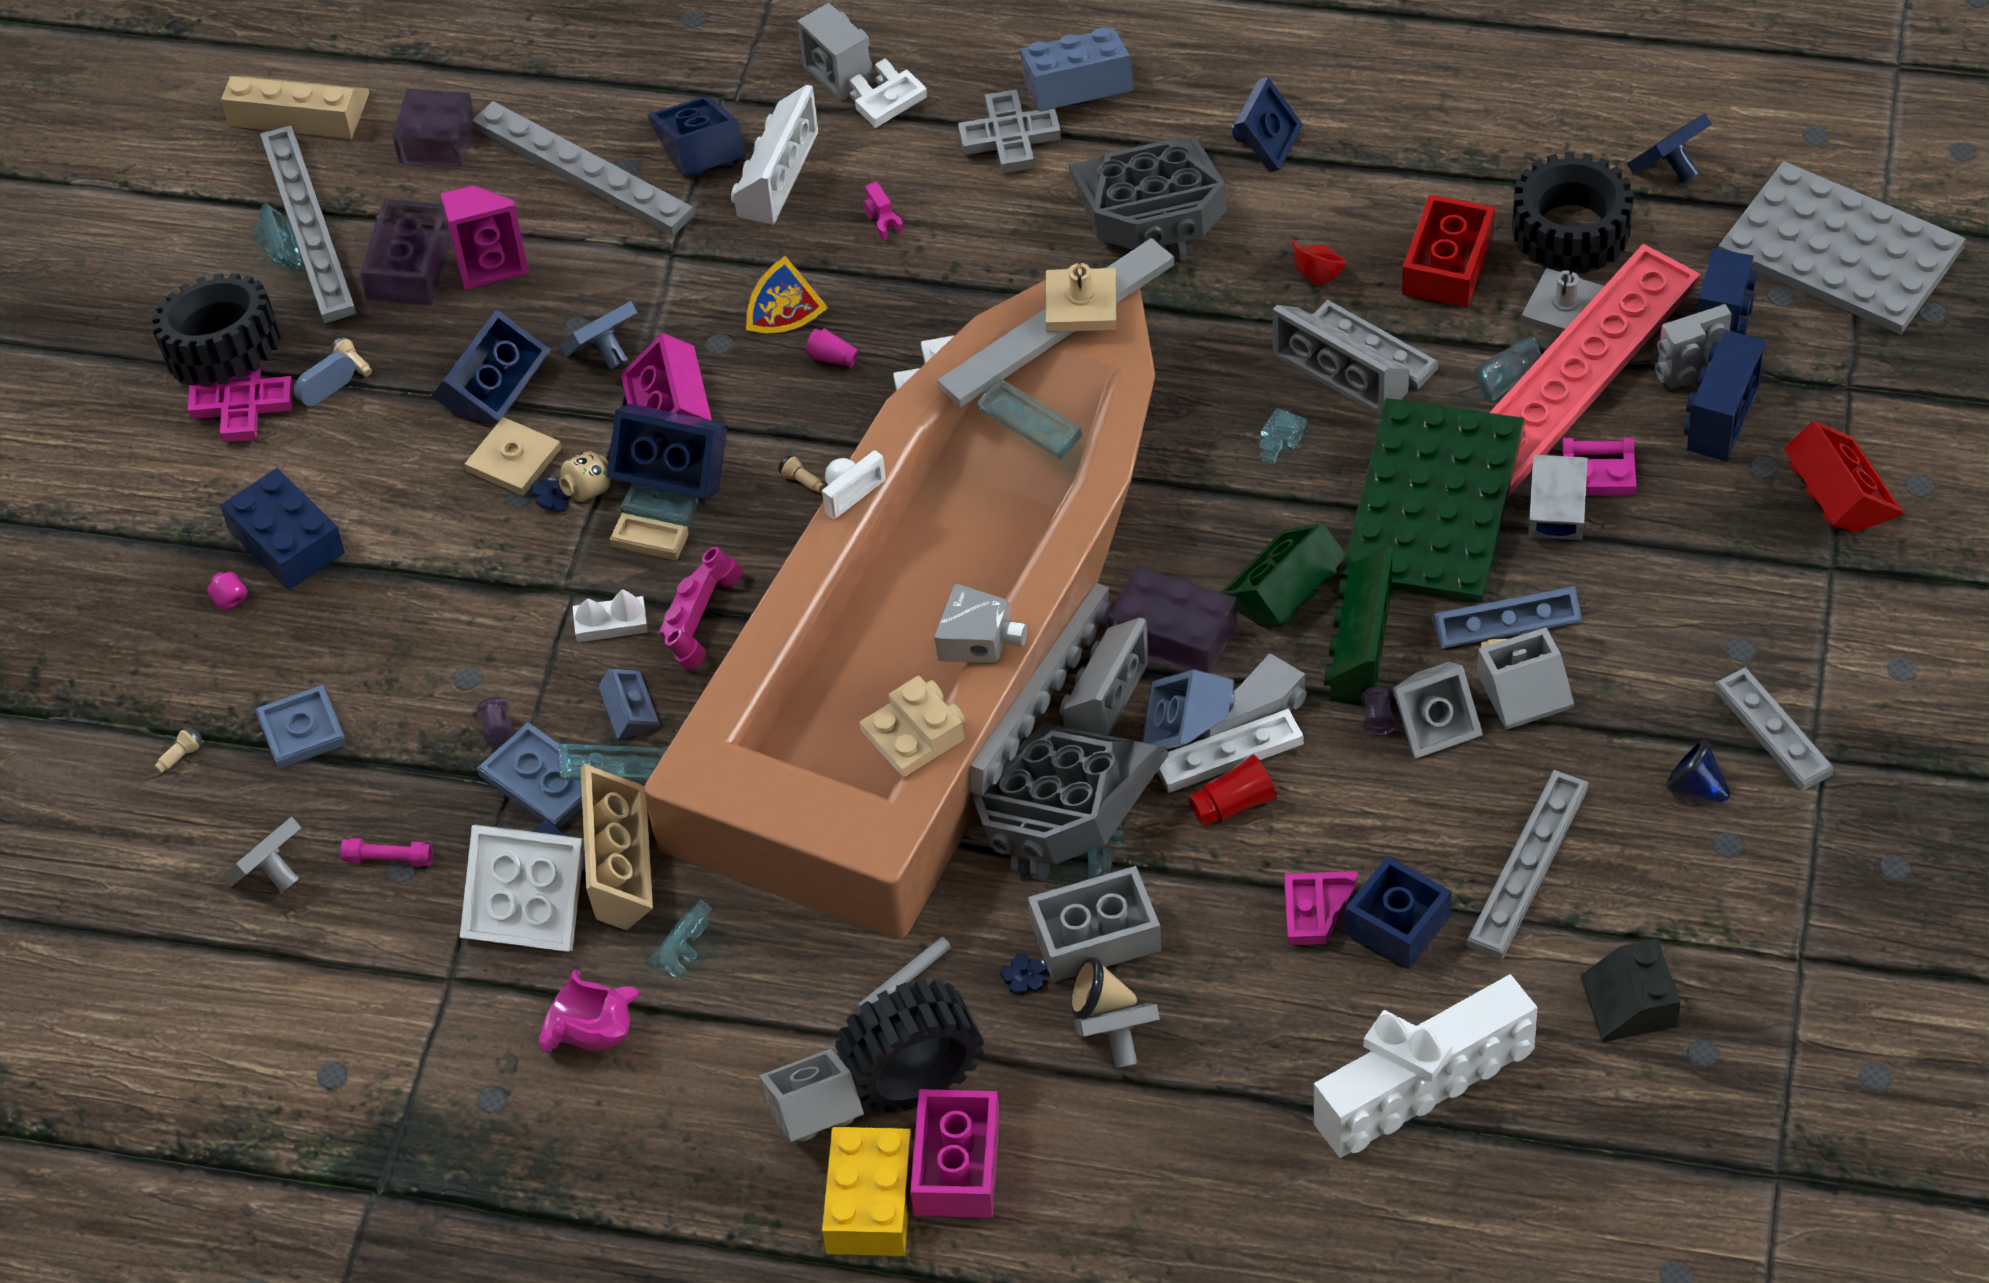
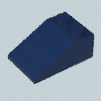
M708 95L647 114L650 124L672 163L684 176H699L704 174L708 168L731 166L737 162L736 159L746 157L738 120Z

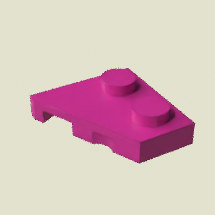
M1357 871L1284 874L1288 945L1327 943L1357 886Z

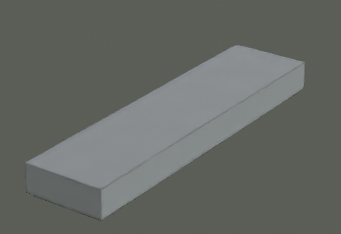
M1329 300L1314 313V315L1330 326L1343 330L1355 340L1373 347L1377 352L1393 361L1400 362L1405 368L1409 369V386L1416 390L1438 370L1437 360Z
M1746 667L1715 682L1717 694L1801 791L1833 775L1834 767Z

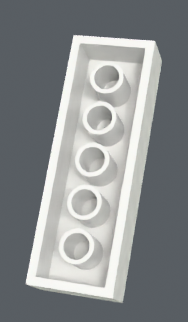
M1509 974L1417 1026L1420 1029H1430L1434 1036L1453 1045L1451 1056L1433 1082L1371 1051L1314 1083V1125L1339 1158L1350 1152H1360L1368 1146L1370 1141L1382 1134L1388 1135L1397 1131L1404 1122L1414 1116H1423L1429 1113L1436 1104L1446 1098H1455L1461 1095L1471 1084L1480 1079H1489L1503 1066L1512 1061H1521L1529 1056L1535 1047L1538 1007L1512 975Z

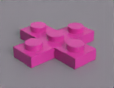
M260 368L255 372L251 369L245 371L246 377L237 380L236 376L228 378L229 383L219 385V382H214L211 386H202L201 384L189 385L187 410L190 419L221 417L220 436L222 442L257 440L258 414L292 411V378L287 376L260 379Z

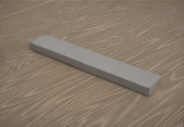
M1553 770L1467 939V948L1503 960L1588 791L1589 782Z

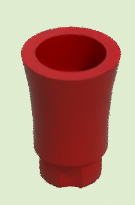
M1254 754L1248 756L1236 767L1220 777L1203 785L1201 790L1188 797L1190 807L1202 827L1217 821L1223 822L1238 813L1277 799L1274 785L1265 767Z

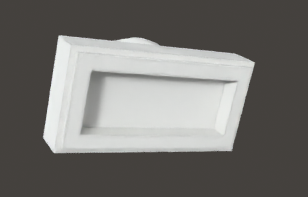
M874 450L857 464L847 458H839L833 460L827 466L825 480L828 486L822 490L825 513L834 520L886 480L884 458L880 453Z

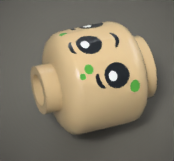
M592 451L583 452L566 460L561 466V477L559 478V485L563 493L571 496L578 502H585L606 492L611 478H607L608 460L604 456Z

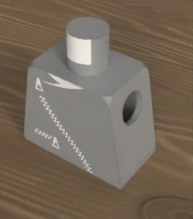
M954 584L934 636L938 661L994 663L999 660L1005 643L1018 646L1025 644L1028 630L1027 624L1012 622L1009 602L1006 599L960 584Z

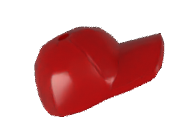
M1291 239V244L1294 248L1296 270L1302 278L1313 285L1322 286L1333 281L1342 272L1347 263L1346 259L1337 255L1325 245L1302 246Z

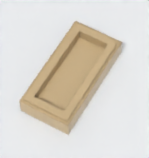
M621 513L610 537V544L614 548L677 561L689 535L688 527Z

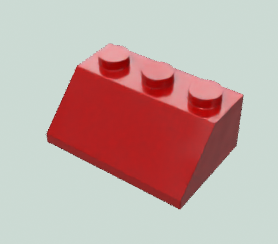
M1813 420L1784 448V451L1791 460L1789 462L1790 468L1795 474L1803 478L1807 484L1805 488L1807 494L1821 505L1824 510L1822 513L1823 518L1833 528L1838 529L1840 527L1854 533L1892 520L1904 513L1852 436Z

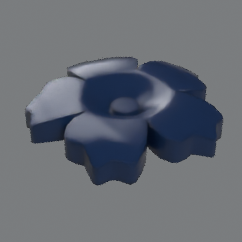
M549 476L547 479H543L541 483L535 480L530 487L532 495L537 498L535 503L539 507L546 510L552 508L555 512L566 510L568 505L566 500L570 499L571 496L563 493L560 486H558L557 478Z
M1017 953L1015 958L1011 959V966H1002L1000 976L1004 979L1005 984H1010L1009 991L1016 995L1026 994L1028 989L1037 992L1043 988V974L1047 971V967L1044 964V960L1039 961L1034 958L1029 962L1026 953Z

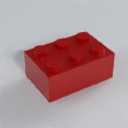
M1429 194L1403 264L1402 294L1468 308L1494 235L1495 207Z

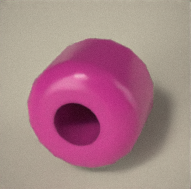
M234 572L217 573L211 578L212 582L207 588L208 596L216 607L222 611H227L241 603L248 595L246 586Z

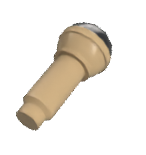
M786 456L780 461L778 470L783 478L797 480L810 490L822 493L825 485L819 478L805 470L797 457Z

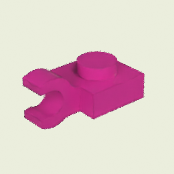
M878 182L866 185V200L863 201V207L867 217L870 220L874 219L876 221L880 239L883 241L888 240L886 230L888 228H895L899 234H903L902 220L893 212L891 202Z

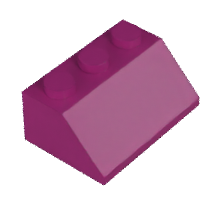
M474 185L441 193L453 251L464 290L529 274L513 200Z
M661 333L621 373L627 405L635 404L712 421L693 345Z

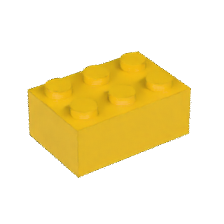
M832 1127L822 1226L826 1254L905 1256L914 1156L911 1129Z

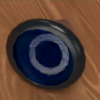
M1707 740L1700 741L1684 756L1666 782V788L1670 791H1681L1722 802L1730 798L1729 788L1712 753L1710 742Z

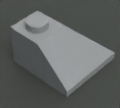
M1446 662L1417 672L1393 688L1413 758L1416 759L1483 735L1462 665Z

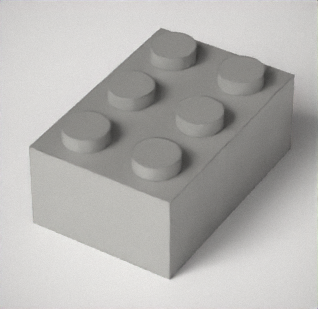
M1136 866L1028 897L1030 924L1053 983L1077 976L1082 964L1091 957H1097L1103 966L1108 967L1161 951L1160 924Z

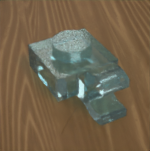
M1276 408L1261 430L1262 441L1259 447L1264 450L1259 456V460L1273 464L1282 448L1293 451L1308 429V419Z

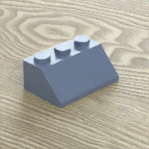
M1190 670L1152 681L1142 742L1169 749L1188 744L1226 718L1235 703L1234 680L1197 670Z

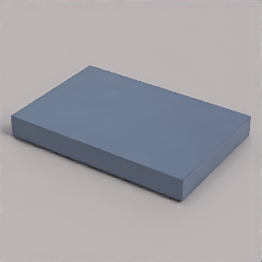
M529 722L522 726L477 767L478 775L543 822L548 819L557 829H560L583 808L581 767L587 763Z

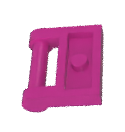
M1623 437L1622 441H1574V438H1562V456L1622 455V459L1587 460L1586 496L1636 495L1634 437Z

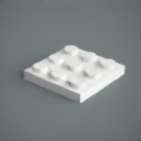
M472 825L460 938L572 951L584 838Z

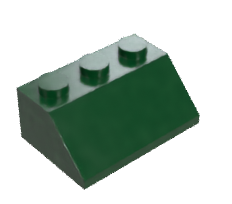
M1323 522L1285 529L1217 597L1222 603L1259 626L1273 624L1281 626L1292 619L1295 615L1293 610L1300 603L1308 601L1316 594L1317 590L1315 588L1322 581L1331 578L1338 572V565L1347 555Z

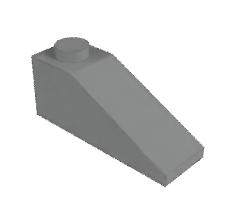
M1269 653L1235 690V703L1228 716L1205 731L1204 739L1289 709L1290 712L1293 709L1297 710L1303 704L1307 695L1305 690V673Z

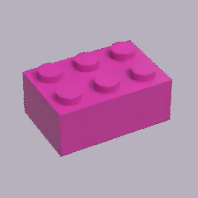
M919 1089L910 1191L914 1216L993 1218L1000 1123L997 1091Z

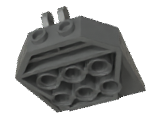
M1197 137L1173 142L1165 140L1106 153L1100 158L1069 164V173L1097 239L1134 250L1150 238L1155 240L1164 249V245L1175 243V255L1178 262L1187 261L1185 241L1204 237L1227 211L1225 182Z
M1043 723L1018 746L1013 760L1006 761L996 784L991 783L983 796L972 793L993 851L1003 855H1011V870L1013 874L1024 877L1029 875L1030 871L1032 878L1044 881L1048 879L1050 864L1061 863L1104 846L1169 754L1166 747Z

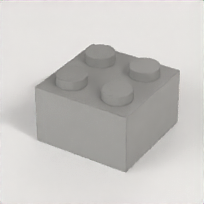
M827 3L797 20L803 67L839 101L842 102L849 98L850 92L854 91V88L849 84V80L860 74L867 81L868 85L872 84V62L869 58L868 50L870 45L869 38L862 29H857L849 21L844 12H839L830 3Z
M831 1048L759 1075L771 1117L791 1142L812 1139L818 1134V1131L831 1126H846L853 1122L855 1117L864 1114L852 1073Z

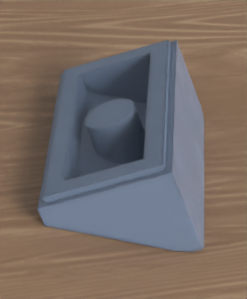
M608 669L599 684V690L616 737L618 739H625L658 729L660 723L641 672L636 670Z

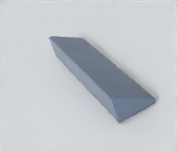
M1575 586L1434 613L1431 616L1441 649L1532 632L1545 627L1548 629L1582 622Z

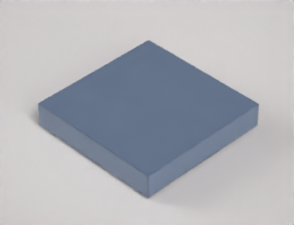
M324 685L255 709L277 769L347 745Z

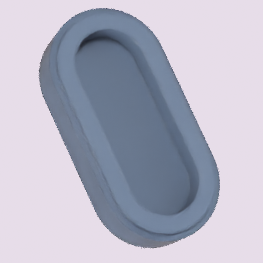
M335 352L297 379L294 386L295 397L307 406L318 404L351 380L355 371L354 361L342 352Z

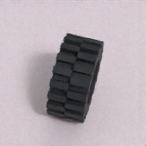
M1565 152L1564 159H1558L1556 154L1548 155L1546 164L1539 159L1532 163V171L1525 169L1521 173V181L1517 180L1515 185L1512 235L1514 242L1518 241V249L1522 254L1529 251L1530 261L1536 264L1540 259L1543 260V268L1553 270L1554 266L1557 265L1562 266L1561 272H1571V267H1579L1580 273L1589 272V265L1594 264L1597 269L1606 266V258L1613 262L1619 257V251L1626 249L1631 232L1633 190H1630L1631 183L1628 177L1622 179V170L1615 166L1611 170L1609 169L1608 160L1601 157L1597 163L1592 161L1593 154L1583 153V158L1580 159L1574 158V152ZM1577 205L1592 210L1601 220L1585 226H1564L1546 219L1543 215L1559 206Z
M223 273L214 274L213 279L206 281L205 276L196 279L198 284L190 287L186 283L180 286L181 292L179 294L171 292L166 296L168 303H160L157 306L158 314H153L152 329L170 374L174 375L176 380L181 382L185 379L188 385L194 386L197 381H200L202 386H211L212 381L218 380L219 385L229 383L228 378L236 376L237 380L246 377L245 371L251 369L255 372L262 367L260 361L268 362L273 357L271 350H278L280 346L278 339H281V331L267 291L259 280L255 282L254 278L249 275L241 279L239 273H231L228 278H224Z
M922 979L916 980L913 987H908L907 983L896 986V992L888 994L887 990L877 994L879 1000L873 1004L866 1001L860 1006L861 1013L859 1015L851 1014L846 1022L849 1027H842L838 1033L840 1040L836 1041L837 1054L844 1065L851 1071L861 1102L866 1107L870 1105L872 1110L878 1112L883 1107L886 1112H895L898 1106H902L904 1111L914 1109L915 1103L918 1102L919 1089L951 1090L950 1085L954 1082L961 1084L967 1079L965 1071L975 1070L978 1065L976 1059L982 1058L984 1052L981 1047L984 1045V1040L959 991L955 989L954 985L950 983L944 985L942 980L934 979L929 986L926 980Z

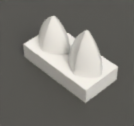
M622 589L611 601L596 602L586 599L581 605L573 606L577 642L648 633L643 596L635 597L633 594Z
M1383 1010L1364 1037L1363 1047L1430 1082H1433L1451 1056L1453 1046L1434 1036L1430 1029H1420L1386 1010Z

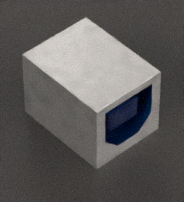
M1549 455L1533 456L1528 537L1582 540L1588 458Z

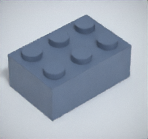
M1098 28L1092 33L1079 36L1066 35L1057 41L1048 43L1035 42L1030 44L1029 47L1020 49L1024 82L1039 111L1134 91L1130 55L1114 28Z

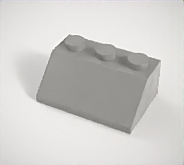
M1139 617L1110 627L1106 630L1101 641H1095L1091 649L1089 663L1086 668H1080L1075 679V688L1071 695L1066 694L1062 700L1060 715H1063L1064 727L1110 735L1148 665L1146 619Z

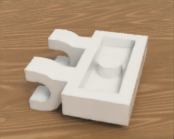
M886 59L875 64V69L880 73L876 77V82L880 86L872 89L860 74L849 80L850 86L854 88V91L850 92V98L855 101L856 110L875 128L927 97V88L907 69L899 74Z

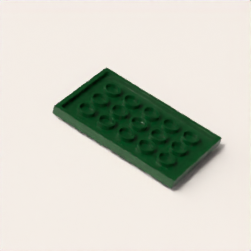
M1386 398L1341 577L1347 579L1349 564L1385 546H1393L1392 589L1483 603L1525 427V419L1522 417Z

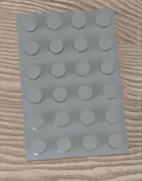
M1783 161L1718 245V249L1753 255L1752 270H1757L1758 273L1901 335L1965 247L1966 238Z

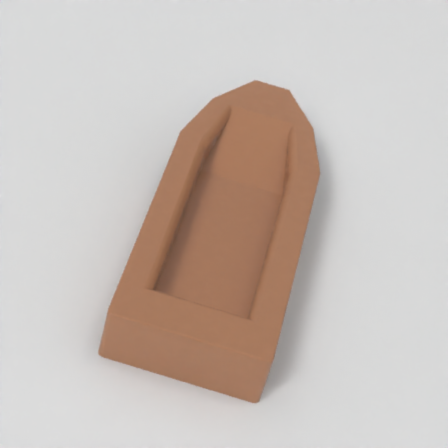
M1046 280L975 316L886 400L849 459L857 464L872 451L876 450L884 458L886 480L834 520L825 513L824 503L822 502L644 786V793L655 846L658 851L890 938L902 939L906 937L978 812L972 792H969L971 763L1089 592L1099 581L1131 483L1156 376L1140 288L1116 304L1117 330L1075 331L960 408L938 388L937 380L1045 309ZM954 584H960L1006 599L1009 602L1012 622L1027 624L1028 630L1025 644L1018 646L1005 643L999 660L994 663L938 661L934 636ZM919 675L926 683L933 680L939 686L943 694L942 701L947 706L954 703L959 707L965 718L963 723L965 740L903 778L861 732L859 722L889 704V693Z

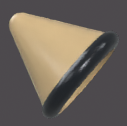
M1091 957L1082 964L1077 973L1071 996L1072 1012L1077 1019H1086L1090 1016L1136 1005V995L1103 966L1097 957Z

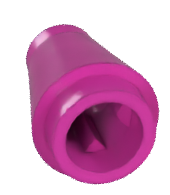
M824 328L822 331L818 329L813 330L807 342L805 354L812 356L814 361L852 368L857 359L859 349L854 348Z

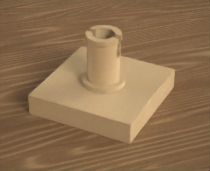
M1076 263L1069 269L1046 270V332L1117 330L1116 268L1090 269L1088 265L1081 263V269H1078V263Z

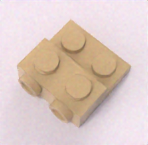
M919 675L889 693V704L859 722L861 732L903 778L965 740L963 731L965 718L959 707L954 703L947 706L942 701L943 694L939 686L933 680L926 683Z

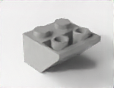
M1546 627L1478 649L1477 676L1506 730L1574 708V701L1561 653Z

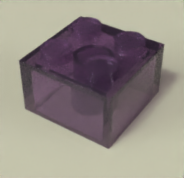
M406 89L392 135L398 162L403 164L462 167L473 131L472 120L475 118L470 93Z

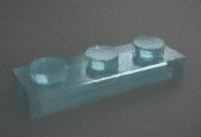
M1001 378L977 402L980 411L1060 460L1083 435L1080 426Z
M559 744L557 754L559 780H581V767L587 764L635 783H646L668 748Z

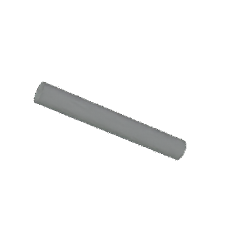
M940 937L856 1005L858 1011L861 1013L860 1006L866 1001L873 1004L879 1000L877 994L887 990L888 994L896 992L897 985L909 983L951 949L949 942L944 937Z

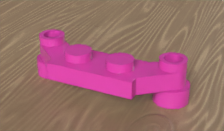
M718 547L710 548L702 557L703 564L678 585L676 596L671 607L665 613V620L659 631L660 636L665 640V645L675 654V660L685 670L695 669L706 657V649L696 639H693V634L716 584L718 583L722 588H729L737 583L743 574V568L735 559L728 558Z

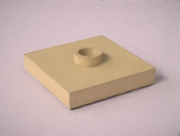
M502 417L465 462V469L468 473L524 496L533 482L538 479L562 448L560 441Z

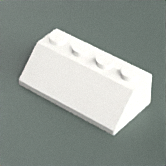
M805 85L778 102L773 114L768 115L765 131L762 137L756 139L754 153L750 160H746L742 178L739 183L734 184L732 189L731 201L735 203L738 218L775 224L818 134L813 86Z

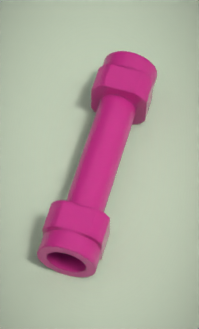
M350 838V840L343 839L340 855L342 861L352 864H362L363 859L409 861L411 867L423 868V866L431 865L433 848L431 844H424V842H412L411 847L364 844L363 839Z

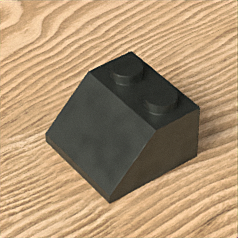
M1658 938L1622 945L1581 974V981L1602 1042L1678 1027L1681 1001Z

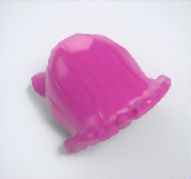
M573 970L566 985L557 994L544 1019L538 1042L540 1048L544 1052L551 1053L552 1049H556L559 1043H565L589 1051H604L621 1044L630 1028V1015L627 1006L639 996L638 989L625 986L612 990L598 983L580 980V971Z

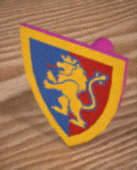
M785 255L763 274L755 286L747 308L746 330L760 333L790 331L812 321L824 312L828 306Z

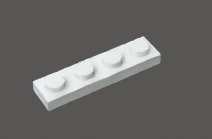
M1286 709L1169 751L1168 757L1157 773L1167 792L1170 793L1226 773L1251 754L1262 760L1303 745L1304 736L1290 710Z

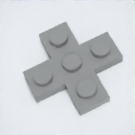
M1017 89L985 94V104L989 118L958 123L964 155L997 150L1002 173L1034 168V158L1030 144L1061 140V131L1055 108L1044 111L1022 112Z

